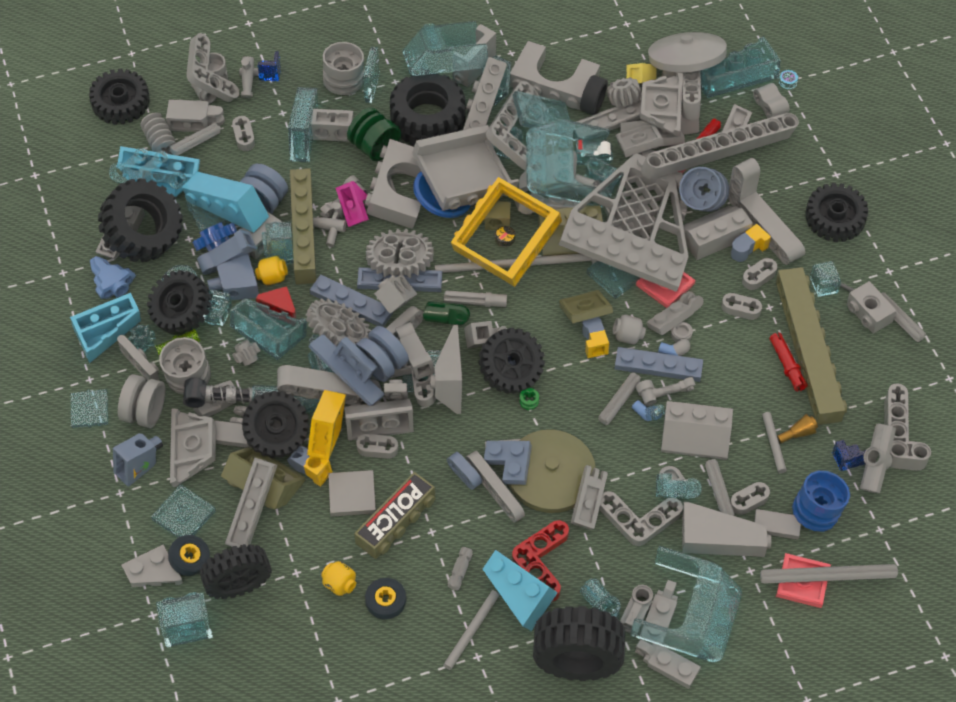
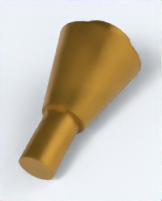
M805 414L788 431L778 435L777 438L780 443H783L791 438L816 434L817 422L813 416L809 417Z

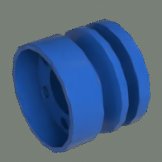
M829 471L812 472L806 477L792 505L794 516L800 524L810 530L821 532L830 530L836 525L841 513L849 502V487L843 479Z

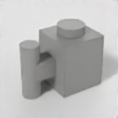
M492 321L470 323L464 327L467 348L482 347L490 336L506 327L492 328Z

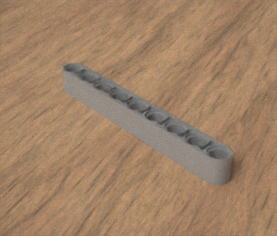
M785 113L652 152L645 159L641 167V173L648 179H655L788 139L798 126L799 120L796 115Z

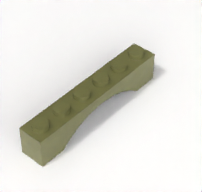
M310 168L290 170L295 282L296 285L312 284L316 282L317 277Z

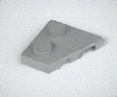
M164 545L121 565L132 587H143L145 585L161 586V583L174 582L175 585H180L183 583L179 573L171 567L168 561V552Z

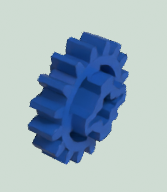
M220 222L199 232L201 237L193 241L196 251L205 247L208 251H211L230 239L229 236L237 232L234 223L224 226Z

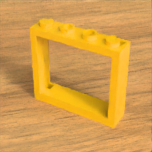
M498 177L492 186L489 185L483 199L480 198L477 201L472 214L467 215L461 229L454 233L455 237L451 244L454 251L515 287L558 228L562 219L560 212ZM502 194L546 218L508 272L465 246Z

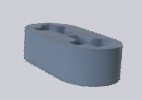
M455 452L447 458V463L452 471L468 488L473 490L482 484V479L478 472L460 453Z

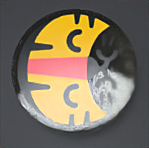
M501 226L495 231V241L499 246L508 247L515 242L516 234L513 228Z

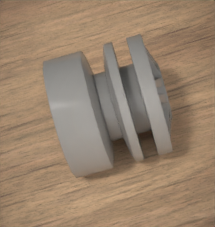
M348 42L331 44L323 53L324 86L327 90L339 95H349L357 92L364 83V54L362 50L355 44Z
M176 338L168 342L162 349L159 362L170 389L178 394H183L184 382L189 378H200L206 382V385L208 384L211 370L205 351L200 343L191 338Z

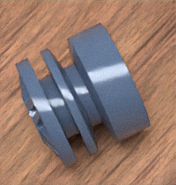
M707 167L692 168L683 175L680 181L679 192L681 199L687 206L695 210L708 212L718 210L726 203L729 197L730 187L728 180L722 173ZM705 187L710 189L709 193L704 191Z

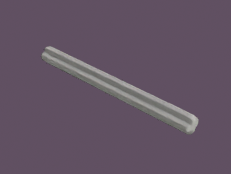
M895 564L765 569L760 572L761 583L896 578L898 568Z

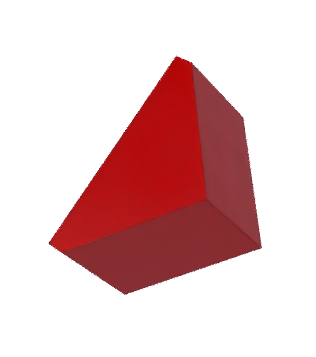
M287 286L257 295L258 310L294 325L296 324V311Z

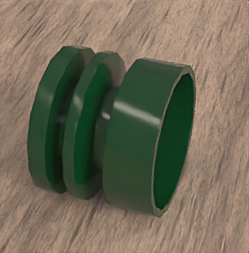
M372 107L361 111L353 119L347 131V139L358 149H361L372 161L383 160L380 157L383 145L388 146L390 139L399 142L401 136L399 127Z

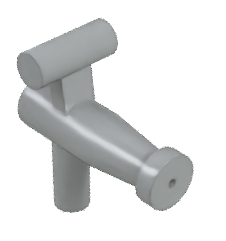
M242 57V68L239 70L240 76H242L243 87L241 97L252 98L253 76H260V68H254L253 57Z
M339 202L333 204L334 214L332 218L313 217V227L329 230L326 245L329 247H334L337 232H345L346 220H341L344 217V213Z

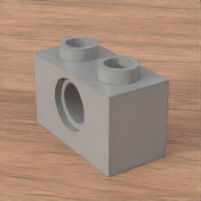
M870 281L851 291L846 303L848 309L855 313L863 326L868 328L873 334L891 324L897 311Z

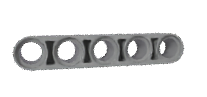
M284 365L277 369L278 392L283 391L288 395L320 400L324 390L346 394L345 404H367L336 373L291 365ZM370 379L380 389L379 381Z

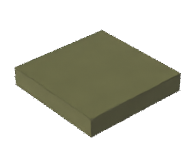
M599 290L559 300L560 308L572 323L613 313L612 305Z

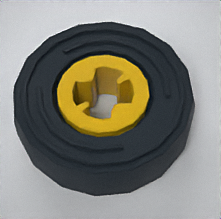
M195 535L178 537L172 542L168 551V561L171 567L177 573L184 576L199 574L203 563H207V559L210 558L207 544ZM186 551H188V554L190 552L193 554L192 559L190 557L187 559L184 556Z
M380 578L373 581L367 588L365 593L366 607L376 618L392 619L404 610L406 591L397 580ZM383 595H389L388 602H383Z

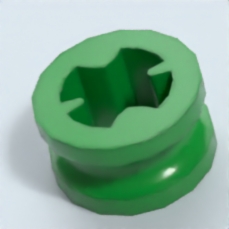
M533 388L523 390L520 393L519 400L521 407L525 410L535 409L539 404V393ZM526 397H527V398L533 397V401H531V400L525 401V399H526Z

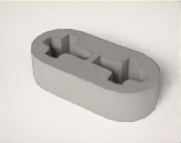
M238 116L232 122L237 147L242 151H249L255 146L251 123L247 117ZM239 125H243L244 129L241 130ZM246 137L248 142L244 143L243 138Z
M764 258L744 272L743 286L749 290L761 287L775 276L777 263L770 258Z
M728 293L722 299L721 308L729 315L754 320L760 316L762 304L755 298Z
M363 434L356 441L358 453L365 457L390 459L398 454V441L391 436ZM365 442H369L368 448L363 447ZM387 444L391 445L390 450L385 449Z
M756 482L736 492L730 501L734 513L743 515L765 504L769 498L770 489L765 483ZM756 491H758L759 493L763 492L762 497L759 494L756 496L754 495ZM737 500H738L740 503L745 501L744 506H742L741 504L736 505Z

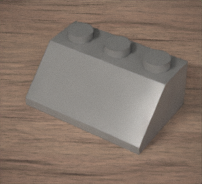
M734 206L724 207L683 225L687 248L694 258L699 260L731 246L737 237L752 227L753 223L742 208Z
M398 398L386 402L377 401L372 406L368 404H353L344 407L348 441L357 440L363 434L388 436L414 432L413 409L410 398Z
M667 401L661 452L727 460L733 409Z

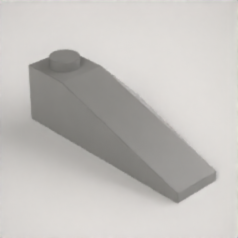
M453 325L436 362L435 373L430 375V388L435 389L436 399L456 414H461L462 372L458 325Z

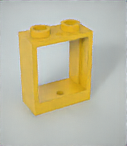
M324 390L311 420L307 455L330 459L342 428L346 394Z

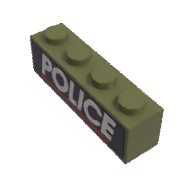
M413 472L354 533L355 544L374 559H377L381 554L384 555L389 550L391 543L396 538L399 539L403 536L410 523H415L419 519L421 512L434 503L436 499L435 487L416 472Z

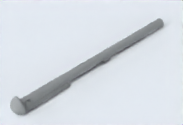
M580 253L536 257L530 266L591 261L593 265L598 260ZM516 259L493 260L491 262L501 268H508L513 265ZM474 262L435 265V270L442 271V273L484 270V268Z

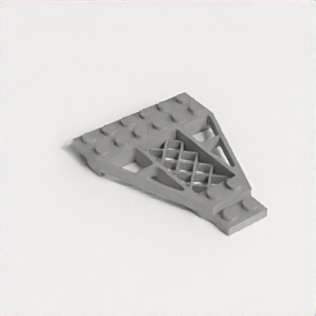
M649 149L635 153L571 210L559 245L677 292L688 260V251L675 174L672 173L655 179L644 177L641 173V167L648 154L655 152ZM623 173L614 199L600 195L606 187ZM635 182L639 188L633 189L630 183ZM655 190L657 195L652 197L649 191ZM643 193L646 199L640 200L637 194ZM669 193L675 224L662 218ZM630 196L634 202L628 203L625 198ZM591 201L610 209L606 222H601L581 214L579 211ZM650 204L653 210L647 211L644 205ZM637 207L641 213L635 215L632 209ZM626 211L629 217L623 218L620 212ZM645 219L648 224L642 226L639 220ZM633 222L636 228L630 229L627 223ZM659 228L677 235L680 253L655 243L654 239ZM640 233V235L642 236V238L639 237V236H636V235H634V234Z

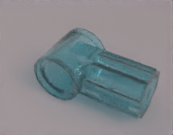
M591 578L585 582L583 587L580 588V592L592 607L602 612L606 611L605 609L611 608L614 610L609 612L611 616H616L619 619L621 607L619 599L610 595L597 578Z

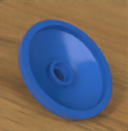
M422 171L416 176L413 184L414 194L420 204L429 212L440 217L456 218L464 215L471 205L468 204L453 210L447 209L442 211Z

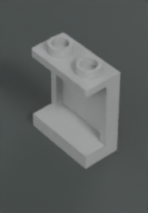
M480 24L476 28V44L465 55L457 51L452 54L453 79L457 83L469 87L483 73L487 59L489 57L496 59V32Z

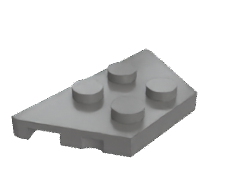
M677 72L676 76L670 78L663 76L657 80H649L642 83L640 119L676 136H680L683 72Z
M172 409L170 484L173 487H177L215 461L216 422L211 417L198 416L191 412L186 414L178 409Z

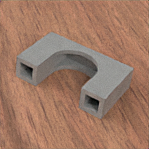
M528 41L510 72L509 86L515 88L521 81H526L533 86L540 97L580 110V101L586 83L592 75L599 77L600 65L582 59L575 73L569 79L558 82L550 81L539 74V70L545 61L546 47Z
M390 139L388 146L383 145L380 154L383 161H378L375 170L378 177H373L370 189H373V193H368L364 204L368 206L366 213L413 229L420 210V202L396 193L388 184L387 178L394 174H407L416 177L421 170L412 155L414 147Z

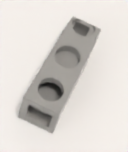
M411 322L396 327V334L408 354V362L416 379L418 380L435 373L432 359L423 347ZM428 365L426 370L417 371V368Z

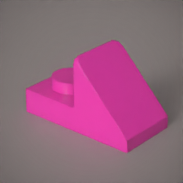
M354 181L337 187L336 191L348 227L369 220L363 203L366 201L367 194Z

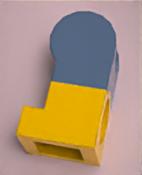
M758 224L754 225L733 241L730 253L732 259L743 262L748 258L749 254L758 248L763 252L769 248L771 236Z
M596 317L584 320L582 334L588 339L586 341L587 358L609 354V341L601 319Z
M299 446L287 459L288 463L293 469L313 479L315 484L321 487L329 477L328 473H332L330 461L307 455L308 449Z

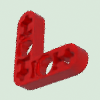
M561 520L550 523L517 545L512 551V561L530 573L532 569L538 568L542 571L543 574L537 579L542 582L546 579V585L550 588L554 587V590L558 592L552 602L560 596V583L540 558L568 539L569 527ZM555 529H557L558 531L563 530V534L560 535L559 533H557L554 535ZM544 540L547 546L539 549L534 545V542ZM518 554H526L527 562L522 557L518 559Z

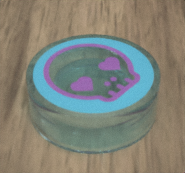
M784 70L780 73L778 82L785 89H793L798 84L799 76L793 70Z

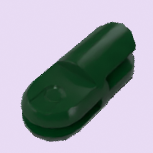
M429 301L426 303L423 312V319L425 321L451 325H464L470 318L469 309L462 304Z

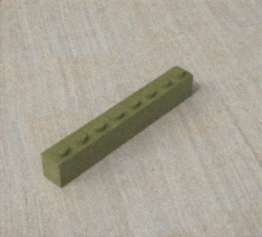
M803 267L778 270L776 286L797 360L801 367V374L808 384L806 391L817 425L842 422L844 413L847 412V404L841 398V384L839 381H836V367L830 360L831 351L829 345L825 343V330L823 327H820V313L818 310H815L814 293L810 292L809 276L805 275Z

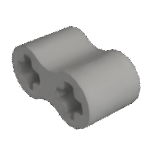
M774 83L767 84L753 91L756 103L761 106L767 118L789 113L788 101L780 94Z

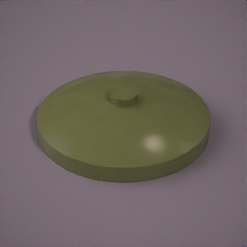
M540 430L526 435L519 441H530L532 445L526 485L508 484L511 491L519 501L536 511L560 513L573 509L585 466H591L590 475L592 470L596 468L590 450L577 437L559 430Z

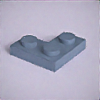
M487 441L484 460L488 465H505L502 479L504 484L526 485L532 445L530 441Z

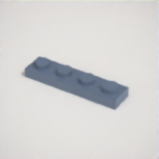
M320 275L310 288L311 295L319 299L322 298L325 301L330 299L332 303L337 300L339 305L344 303L346 308H352V312H358L359 318H365L366 321L376 326L384 327L393 312L390 314L381 302L323 275Z
M622 347L617 349L615 370L682 380L693 377L696 382L701 380L703 359Z

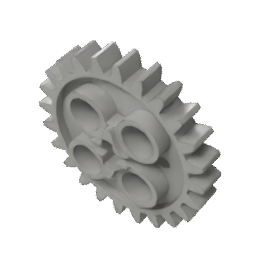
M397 229L394 233L389 230V234L381 232V237L374 236V240H370L369 245L366 246L367 264L371 265V270L376 269V274L383 272V277L389 274L391 276H400L402 274L411 278V273L419 275V270L425 272L426 267H430V262H433L432 242H428V237L423 238L422 233L416 235L415 230L411 233H408V229H405L404 232H400Z
M322 298L320 301L315 300L306 313V321L310 322L308 326L314 328L312 332L318 333L319 336L325 335L336 347L345 337L354 344L362 338L368 339V334L371 331L368 329L370 325L363 323L365 318H359L358 312H352V308H346L344 303L339 305L337 300L334 303L330 299L326 301Z

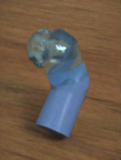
M638 400L632 405V409L646 421L660 419L665 414V408L660 404L646 407Z

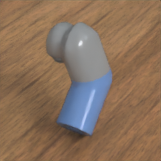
M681 339L673 345L661 342L658 352L682 356L689 351L690 342L687 339Z

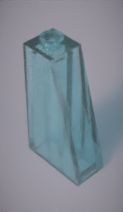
M297 88L288 126L290 161L310 162L313 144L312 114L313 109L318 108L317 88Z

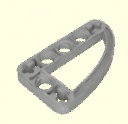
M521 81L513 89L486 132V137L519 167L528 171L538 163L543 152L547 136V116L544 104L537 91L528 82ZM528 102L531 105L535 118V138L532 150L528 149L509 133ZM509 144L514 147L515 151L510 148Z

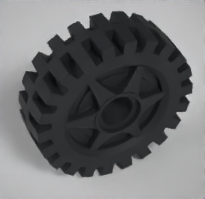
M113 69L110 70V74L104 72L102 73L103 78L98 76L96 81L92 82V87L89 89L94 114L100 120L104 119L106 123L112 121V124L117 125L118 121H120L122 125L125 124V120L131 123L133 122V117L136 120L139 119L140 114L144 115L145 109L149 107L150 98L146 81L135 71L131 73L129 69H126L125 72H123V69H118V72H115Z
M831 183L830 187L828 184H824L823 188L821 186L818 187L809 197L805 218L808 227H812L811 231L813 233L818 231V237L821 238L825 235V240L827 241L831 237L833 242H838L839 238L841 242H845L847 238L852 240L854 236L857 237L864 229L868 216V203L864 201L865 197L863 195H859L857 189L852 191L853 187L849 185L847 188H844L845 184L840 183L839 187H837L836 183Z
M178 270L177 273L172 271L170 276L167 274L162 276L163 281L159 279L156 282L158 287H152L151 290L154 294L148 295V299L151 301L147 302V307L150 308L147 311L151 320L162 330L173 335H185V331L187 333L193 332L192 327L197 329L200 327L198 322L203 323L206 320L203 315L208 316L210 311L206 308H211L212 303L209 300L212 297L206 284L193 273Z
M505 328L494 333L486 340L479 353L480 360L478 363L481 365V374L485 376L483 379L486 382L489 381V386L497 388L496 390L499 392L504 391L507 394H515L530 388L538 381L544 370L542 369L545 365V360H543L544 352L540 350L542 348L541 344L536 343L537 339L530 336L531 333L523 332V329ZM508 356L515 359V366L508 362Z
M283 391L265 392L260 396L258 395L246 408L242 420L243 435L247 444L256 453L258 452L264 457L282 458L292 454L303 444L308 433L309 418L305 407L293 395H288ZM274 419L278 420L281 423V428L277 430L272 429L269 422Z
M243 544L239 548L233 546L229 551L224 549L222 550L223 553H216L214 558L210 557L207 559V563H203L202 568H200L204 589L209 597H214L215 599L220 597L227 599L229 596L230 598H236L238 594L242 596L245 595L244 592L250 593L253 591V588L258 589L261 587L260 583L264 584L272 573L265 550L258 545L254 547V544H249L247 547L246 544Z

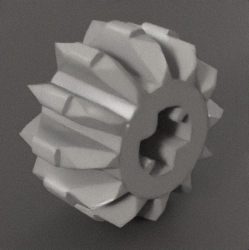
M631 77L621 80L617 79L616 82L610 83V86L607 87L609 101L611 105L616 107L632 105V103L638 102V99L641 98L640 85L637 79H632Z

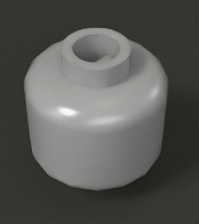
M622 315L620 318H616L612 333L615 334L617 341L635 345L639 339L642 340L644 338L646 328L643 327L640 318Z

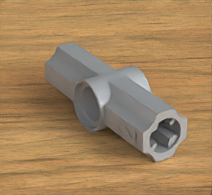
M876 424L871 446L864 453L866 465L860 489L872 493H880L885 471L892 464L890 451L896 428L884 424Z

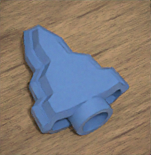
M97 256L90 259L91 270L95 274L94 283L97 286L95 290L101 299H108L113 295L121 297L128 292L129 285L136 277L135 273L129 268L123 269L118 264L111 265L106 259Z

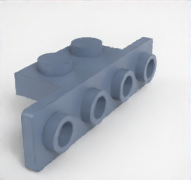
M325 335L319 336L310 343L309 348L369 406L374 405L384 396V392L370 380L377 366L347 337L342 339L337 347Z

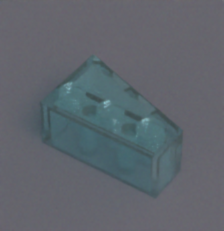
M246 298L230 309V327L251 342H256L259 348L276 360H279L306 337L307 321L304 318H300V320L288 316L286 312L278 313L272 311L269 306Z

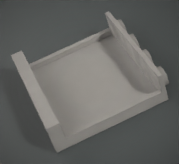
M488 125L416 141L412 155L442 211L447 209L453 210L468 204H476L480 198L483 199L489 185L492 186L498 177L517 187L519 180L510 179L486 137Z

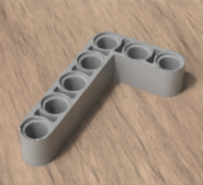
M749 158L733 167L728 199L732 206L744 210L753 223L752 227L758 224L771 236L769 248L782 263L788 265L804 256L805 248L801 241L756 192L760 176V166L754 158Z

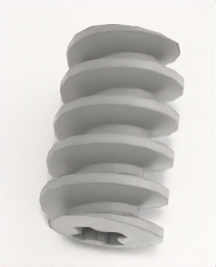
M161 113L146 115L142 119L140 126L152 152L171 154L170 146L176 142L166 120L162 118Z

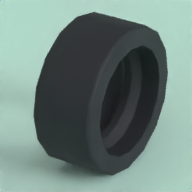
M592 75L589 78L580 101L581 111L592 115L598 113L606 95L607 79Z

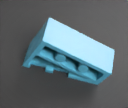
M131 293L70 317L73 329L89 363L114 344L118 336L125 335L141 322L139 309Z
M497 550L494 551L483 568V571L521 625L532 631L536 621L544 614L558 592Z

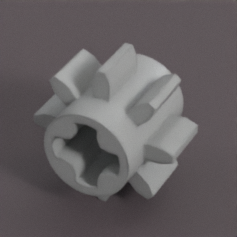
M246 339L234 346L236 352L232 355L237 363L243 362L244 366H247L258 359L257 353L261 350L256 342L250 343Z

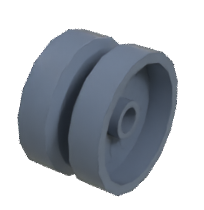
M256 163L251 165L244 178L239 181L253 185L263 206L270 214L274 212L279 202L282 201L288 192V185L284 178L264 164Z
M380 325L369 332L368 339L362 338L355 344L377 366L373 376L382 382H386L394 375V369H401L409 361L408 354L400 341L389 330Z

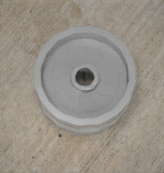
M130 375L125 381L119 397V420L131 424L137 421L140 426L154 427L164 405L166 390L164 382L154 379L146 381V378L143 376Z

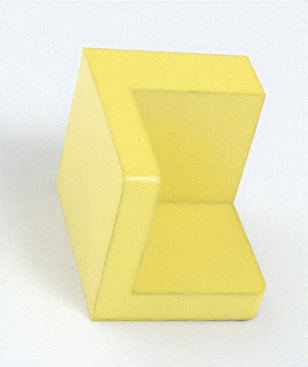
M645 63L627 65V78L637 79L639 84L657 79L656 67Z

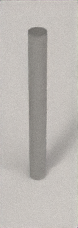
M491 591L443 664L448 670L453 668L500 596L498 592Z

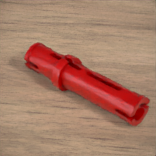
M778 332V336L777 333L772 334L769 340L784 367L785 376L789 377L796 392L799 389L800 391L804 390L808 384L803 378L800 371L801 367L795 362L782 333Z

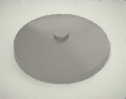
M685 32L666 36L654 42L648 49L651 65L669 72L704 70L719 64L727 55L725 40L717 35L704 32Z

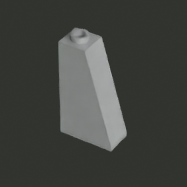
M684 502L682 510V553L765 557L767 548H771V535H767V526L697 504Z

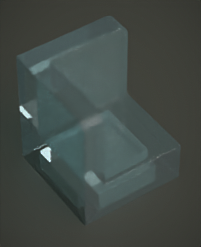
M829 261L812 266L810 279L817 296L838 293L841 279L834 263Z

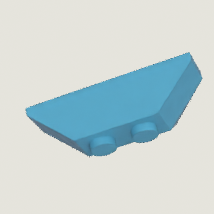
M120 146L117 167L122 171L127 180L134 179L137 181L139 178L146 179V182L150 180L155 181L157 186L161 187L163 185L167 188L166 192L168 194L172 193L174 197H177L183 192L181 187L198 172L200 159Z

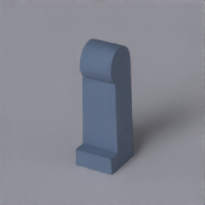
M240 229L234 233L232 238L199 256L197 261L202 273L207 275L216 272L218 265L249 254L257 248L250 232Z

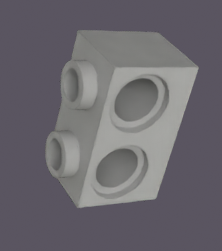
M313 109L311 121L313 140L350 142L347 139V131L354 119L353 111Z
M402 274L398 277L392 275L390 278L385 279L378 285L379 290L374 293L390 314L404 306L417 295L416 291Z

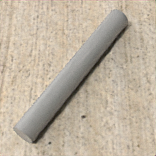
M765 412L762 414L777 471L778 473H784L787 470L770 412Z

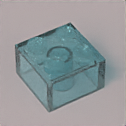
M193 592L184 597H169L156 602L160 629L166 647L213 638L209 612L203 593Z

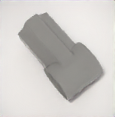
M638 585L633 589L632 597L620 620L625 631L630 634L638 633L647 612L650 610L653 591L647 585ZM644 597L647 600L642 602L637 600V598Z

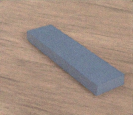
M359 268L357 289L379 290L378 285L385 279L390 278L391 275L383 277V272L376 274V269ZM419 270V275L411 273V278L404 275L415 291L441 292L442 271L426 270L424 272Z

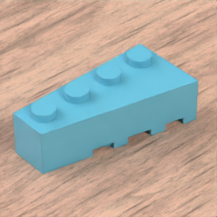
M196 172L181 187L189 203L253 233L269 217L253 185Z

